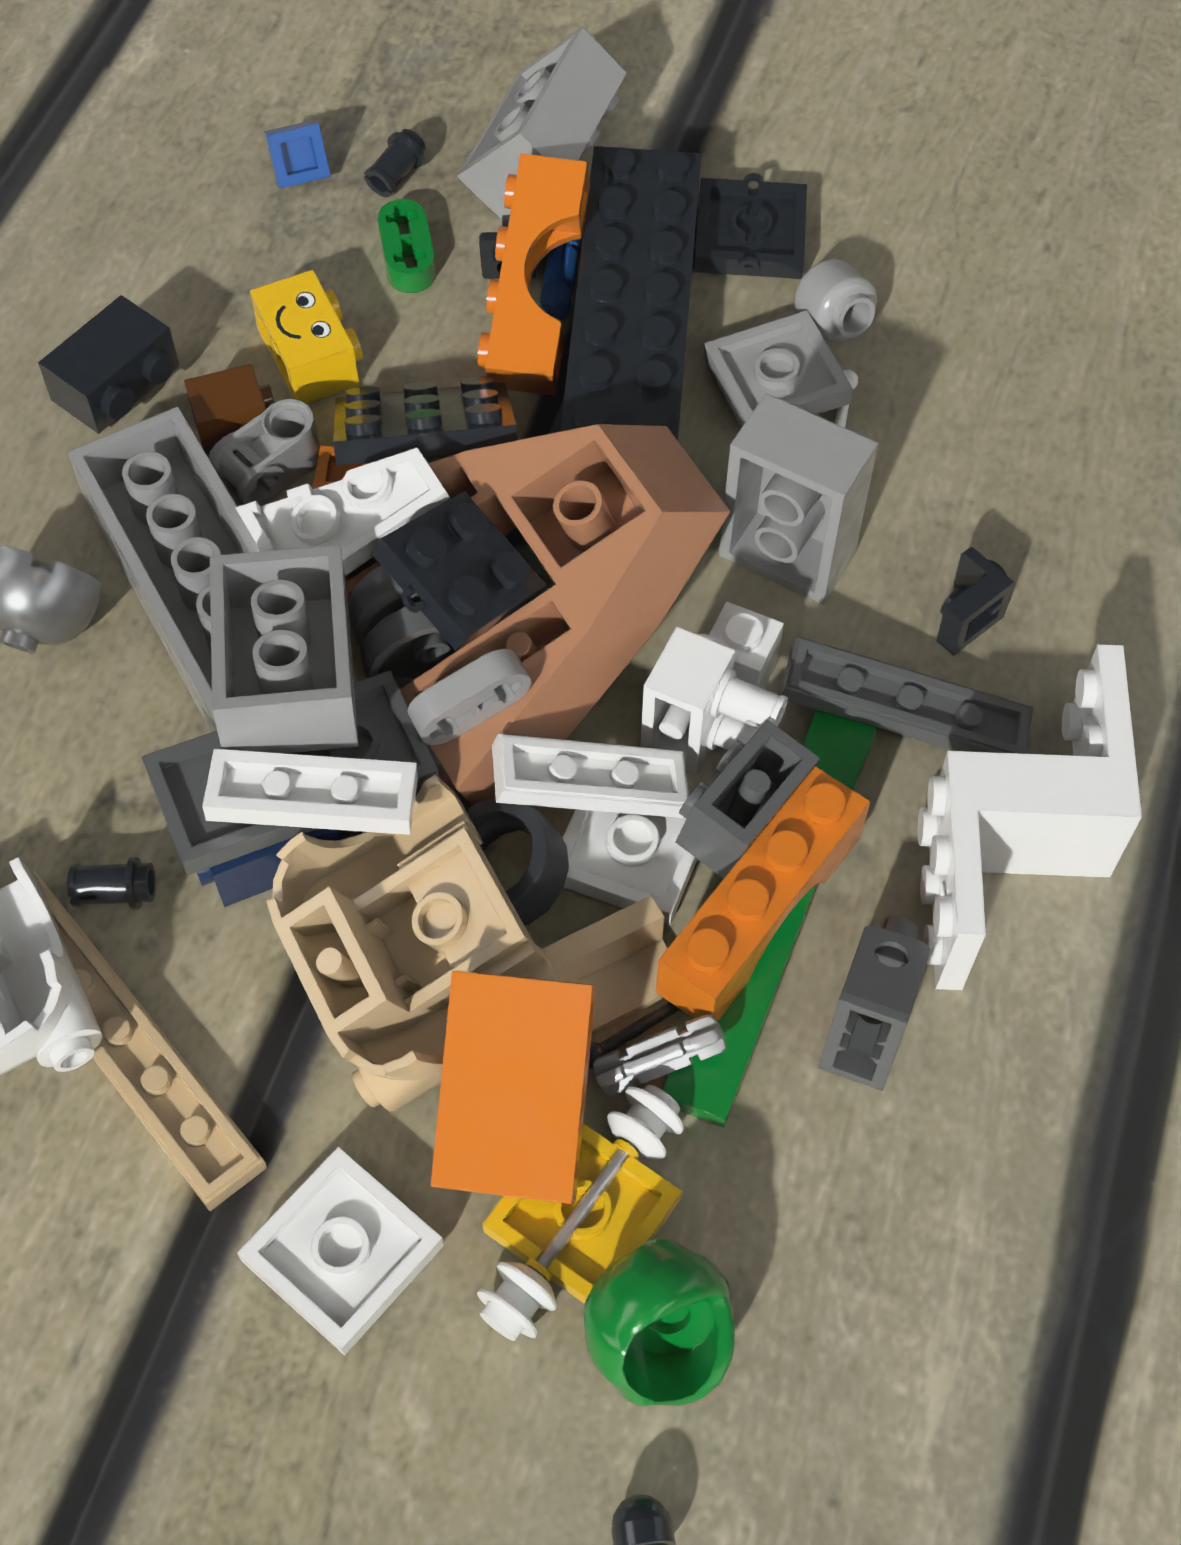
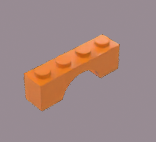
M520 153L517 174H508L504 206L511 209L508 227L500 226L497 233L495 257L497 261H502L499 280L491 279L489 282L486 308L487 313L493 314L490 333H481L477 357L478 366L485 368L486 375L493 377L495 383H505L507 390L552 396L557 394L565 344L562 324L545 313L534 302L529 293V285L536 266L547 253L561 244L582 238L590 190L587 161Z
M815 766L659 958L656 993L693 1019L705 1014H713L719 1020L749 982L767 945L791 910L813 886L820 882L825 884L860 840L871 801Z

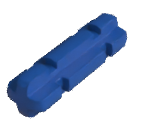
M580 239L557 246L548 253L543 279L545 284L541 290L540 308L551 317L560 320L564 319L570 310V296L573 293L578 263L576 259L579 256L581 245Z

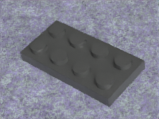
M391 671L354 683L358 747L287 753L417 763L418 772L416 793L420 791L423 783L432 776L436 775L439 778V772L434 760L408 715V706ZM217 730L142 756L147 775L187 876L288 840L301 832L307 833L318 829L206 821L202 806L213 750L221 749Z

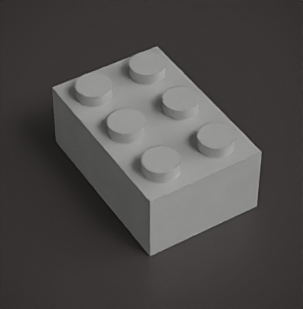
M582 26L518 72L457 177L501 220L502 215H510L511 209L504 206L505 185L508 174H517L520 153L579 160L580 156L587 152L598 139L600 132L596 127L600 120L605 118L617 105L619 96L616 92L627 74L626 71Z
M765 393L730 444L724 503L731 512L721 527L718 556L824 605L856 553L878 442L864 437L856 430L844 428L812 414L797 404L787 403Z
M341 545L210 556L212 711L221 749L287 754L358 747L348 595Z

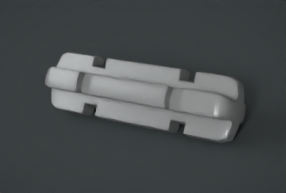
M705 1014L686 1022L685 1026L687 1029L680 1032L679 1027L675 1026L627 1045L626 1054L621 1055L619 1049L597 1057L593 1062L597 1083L606 1095L612 1096L625 1091L628 1087H634L632 1080L637 1078L643 1084L692 1065L693 1056L698 1055L700 1060H704L720 1054L726 1049L723 1029L713 1014Z

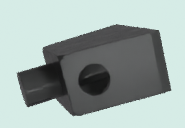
M889 916L883 919L880 927L875 925L864 927L836 1007L818 1065L819 1069L883 1091L905 1032L931 950L925 942L919 941L920 930L914 922L900 916ZM859 1014H863L881 1020L882 1023H867L859 1016Z

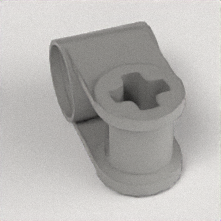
M279 400L271 404L263 413L243 427L224 436L215 444L210 451L208 459L219 477L227 479L237 489L238 498L244 505L256 501L261 507L269 503L281 490L317 466L321 444L313 412L307 404L300 400Z

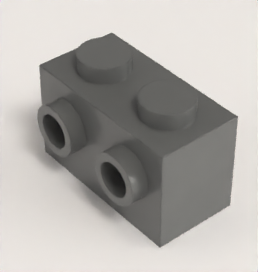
M767 719L746 744L738 739L729 748L716 767L715 771L720 775L710 786L704 782L699 783L685 800L679 810V814L686 818V821L675 843L724 879L817 765L820 758Z

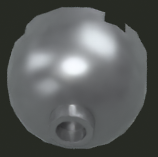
M0 545V631H2L0 643L20 651L35 654L38 643L60 645L75 639L88 627L100 601L99 594L102 588L100 581L61 562L55 561L54 566L34 560L35 553Z

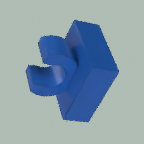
M316 120L264 131L276 183L279 188L331 177L320 126Z

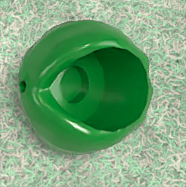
M659 1237L648 1240L606 1268L592 1286L585 1301L583 1316L587 1351L599 1372L630 1403L637 1406H681L704 1398L722 1382L733 1358L735 1322L730 1301L729 1283L723 1273L706 1257L686 1249L669 1238Z

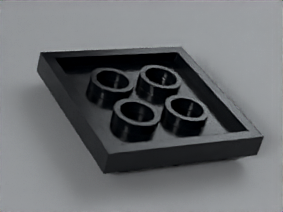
M490 376L468 377L460 381L459 387L438 388L437 383L432 381L412 382L403 386V392L381 394L378 387L363 386L347 390L345 392L346 397L335 398L333 445L336 466L375 462L414 448H418L423 457L455 455L468 450L518 440L517 425L505 383H495L494 378Z

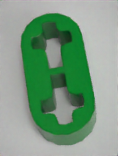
M409 199L389 201L378 212L379 236L387 278L390 285L398 291L404 293L424 291L432 285L436 274L434 250L426 213L420 204ZM407 224L409 234L400 235L398 225ZM414 257L415 267L407 268L404 258Z

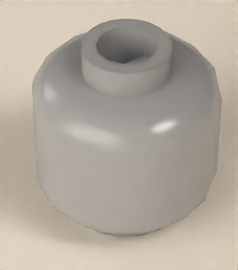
M833 258L816 264L802 277L796 289L794 304L797 313L806 310L809 312L825 340L839 343L851 340L867 330L874 319L878 298L874 285L863 274L846 261Z

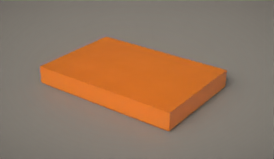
M460 970L452 971L430 1187L572 1204L576 1201L596 985Z

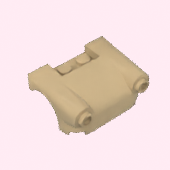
M436 775L423 783L415 797L410 835L366 832L342 840H321L301 832L293 837L276 854L282 860L273 879V897L270 900H266L272 923L328 1038L343 1059L350 1061L358 1067L352 1073L356 1089L368 1105L375 1108L381 1104L390 1112L397 1111L441 1085L452 971L460 970L560 981L544 950L534 944L481 849L480 845L483 844V841L456 792Z

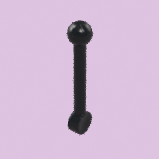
M668 1001L600 1044L591 1042L589 1068L594 1069L593 1062L597 1057L618 1049L680 1009Z

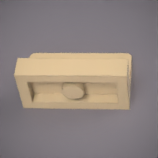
M651 895L542 948L560 981L596 985L592 1035L664 1000L662 996L656 993L658 960L667 950V946L662 939L664 915Z

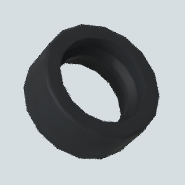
M496 798L478 802L466 810L483 841V844L480 845L483 852L489 844L500 836L514 831H524L532 839L533 852L528 869L517 884L505 891L524 926L529 925L549 911L563 891L569 870L567 845L557 828L529 805L496 803Z

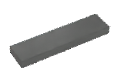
M796 636L791 646L780 695L788 697L787 701L953 751L1026 754L1034 709L1032 706Z

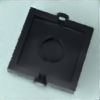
M756 173L746 175L743 180L700 178L694 272L802 279L805 255L807 184L764 182V178ZM756 181L759 185L757 188L751 189L748 183Z
M465 491L382 537L371 552L402 588V601L405 607L413 613L421 611L455 651L538 597L547 586ZM417 593L421 599L417 604L411 599V595Z

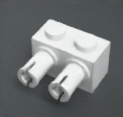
M676 626L644 684L640 747L683 751L686 771L697 775L709 750H714L717 746L729 750L738 739L746 744L767 719L778 727L784 715L788 697L777 695L736 678L737 671L733 670L736 650L724 646L713 636L702 633L694 634Z

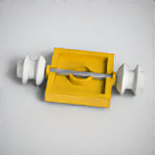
M647 1085L644 1090L637 1087H628L626 1089L625 1097L630 1103L631 1108L626 1114L611 1111L607 1115L612 1135L615 1138L614 1143H611L583 1124L577 1195L574 1203L565 1204L503 1196L483 1222L482 1226L485 1234L526 1262L525 1264L520 1262H499L496 1267L503 1279V1283L496 1292L486 1289H479L477 1292V1296L485 1305L480 1316L488 1325L504 1337L515 1341L520 1333L528 1337L536 1338L538 1331L531 1320L532 1316L538 1308L555 1311L557 1308L556 1299L549 1284L550 1281H553L585 1304L592 1286L606 1268L648 1240L654 1239L680 1202L682 1190L638 1161L639 1157L663 1159L667 1152L660 1141L662 1135L665 1132L678 1135L684 1130V1124L678 1117L680 1106L669 1094L660 1088Z

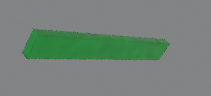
M816 710L803 746L820 758L816 765L817 768L854 791L878 728ZM818 884L813 886L800 899L785 918L759 959L749 982L718 1020L726 1039V1049L722 1053L704 1060H700L698 1055L693 1056L692 1065L669 1073L663 1091L678 1103L681 1112L720 1127H725Z

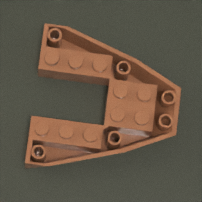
M596 424L468 450L428 463L450 498L465 491L504 536L516 528L554 583L553 587L400 689L409 707V704L421 692L479 657L499 649H511L517 653L531 679L532 684L529 691L513 705L447 743L430 745L456 789L472 806L478 802L496 798L492 744L497 735L507 734L566 740L660 626L731 512L667 426ZM375 557L345 576L348 600L354 587L372 570L382 566Z

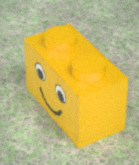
M313 270L250 290L257 329L292 399L300 400L306 404L359 385L356 362L363 360L359 339L352 327L343 328L340 322L343 320L342 311L334 291L331 288L323 290Z

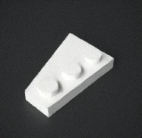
M414 448L348 470L343 480L312 489L309 484L287 490L288 498L261 507L254 501L235 508L261 552L341 545L346 576L374 557L371 552L382 537L451 498L419 449Z

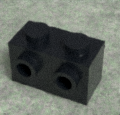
M122 295L38 362L51 401L98 434L116 419L125 416L137 401L156 385L165 382L172 372L180 366L170 327Z

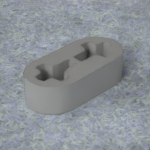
M499 649L479 657L421 692L409 704L407 712L422 742L427 745H439L461 736L513 705L529 691L532 683L517 653L511 649Z

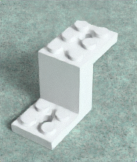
M1097 644L1088 668L1080 669L1078 672L1074 702L1066 703L1062 714V735L1064 740L1072 741L1073 756L947 751L940 776H930L927 795L928 807H921L918 815L919 846H929L930 865H923L920 897L922 904L932 905V925L925 926L923 942L931 948L926 965H934L935 989H963L986 936L982 872L1111 877L1142 818L1123 645Z

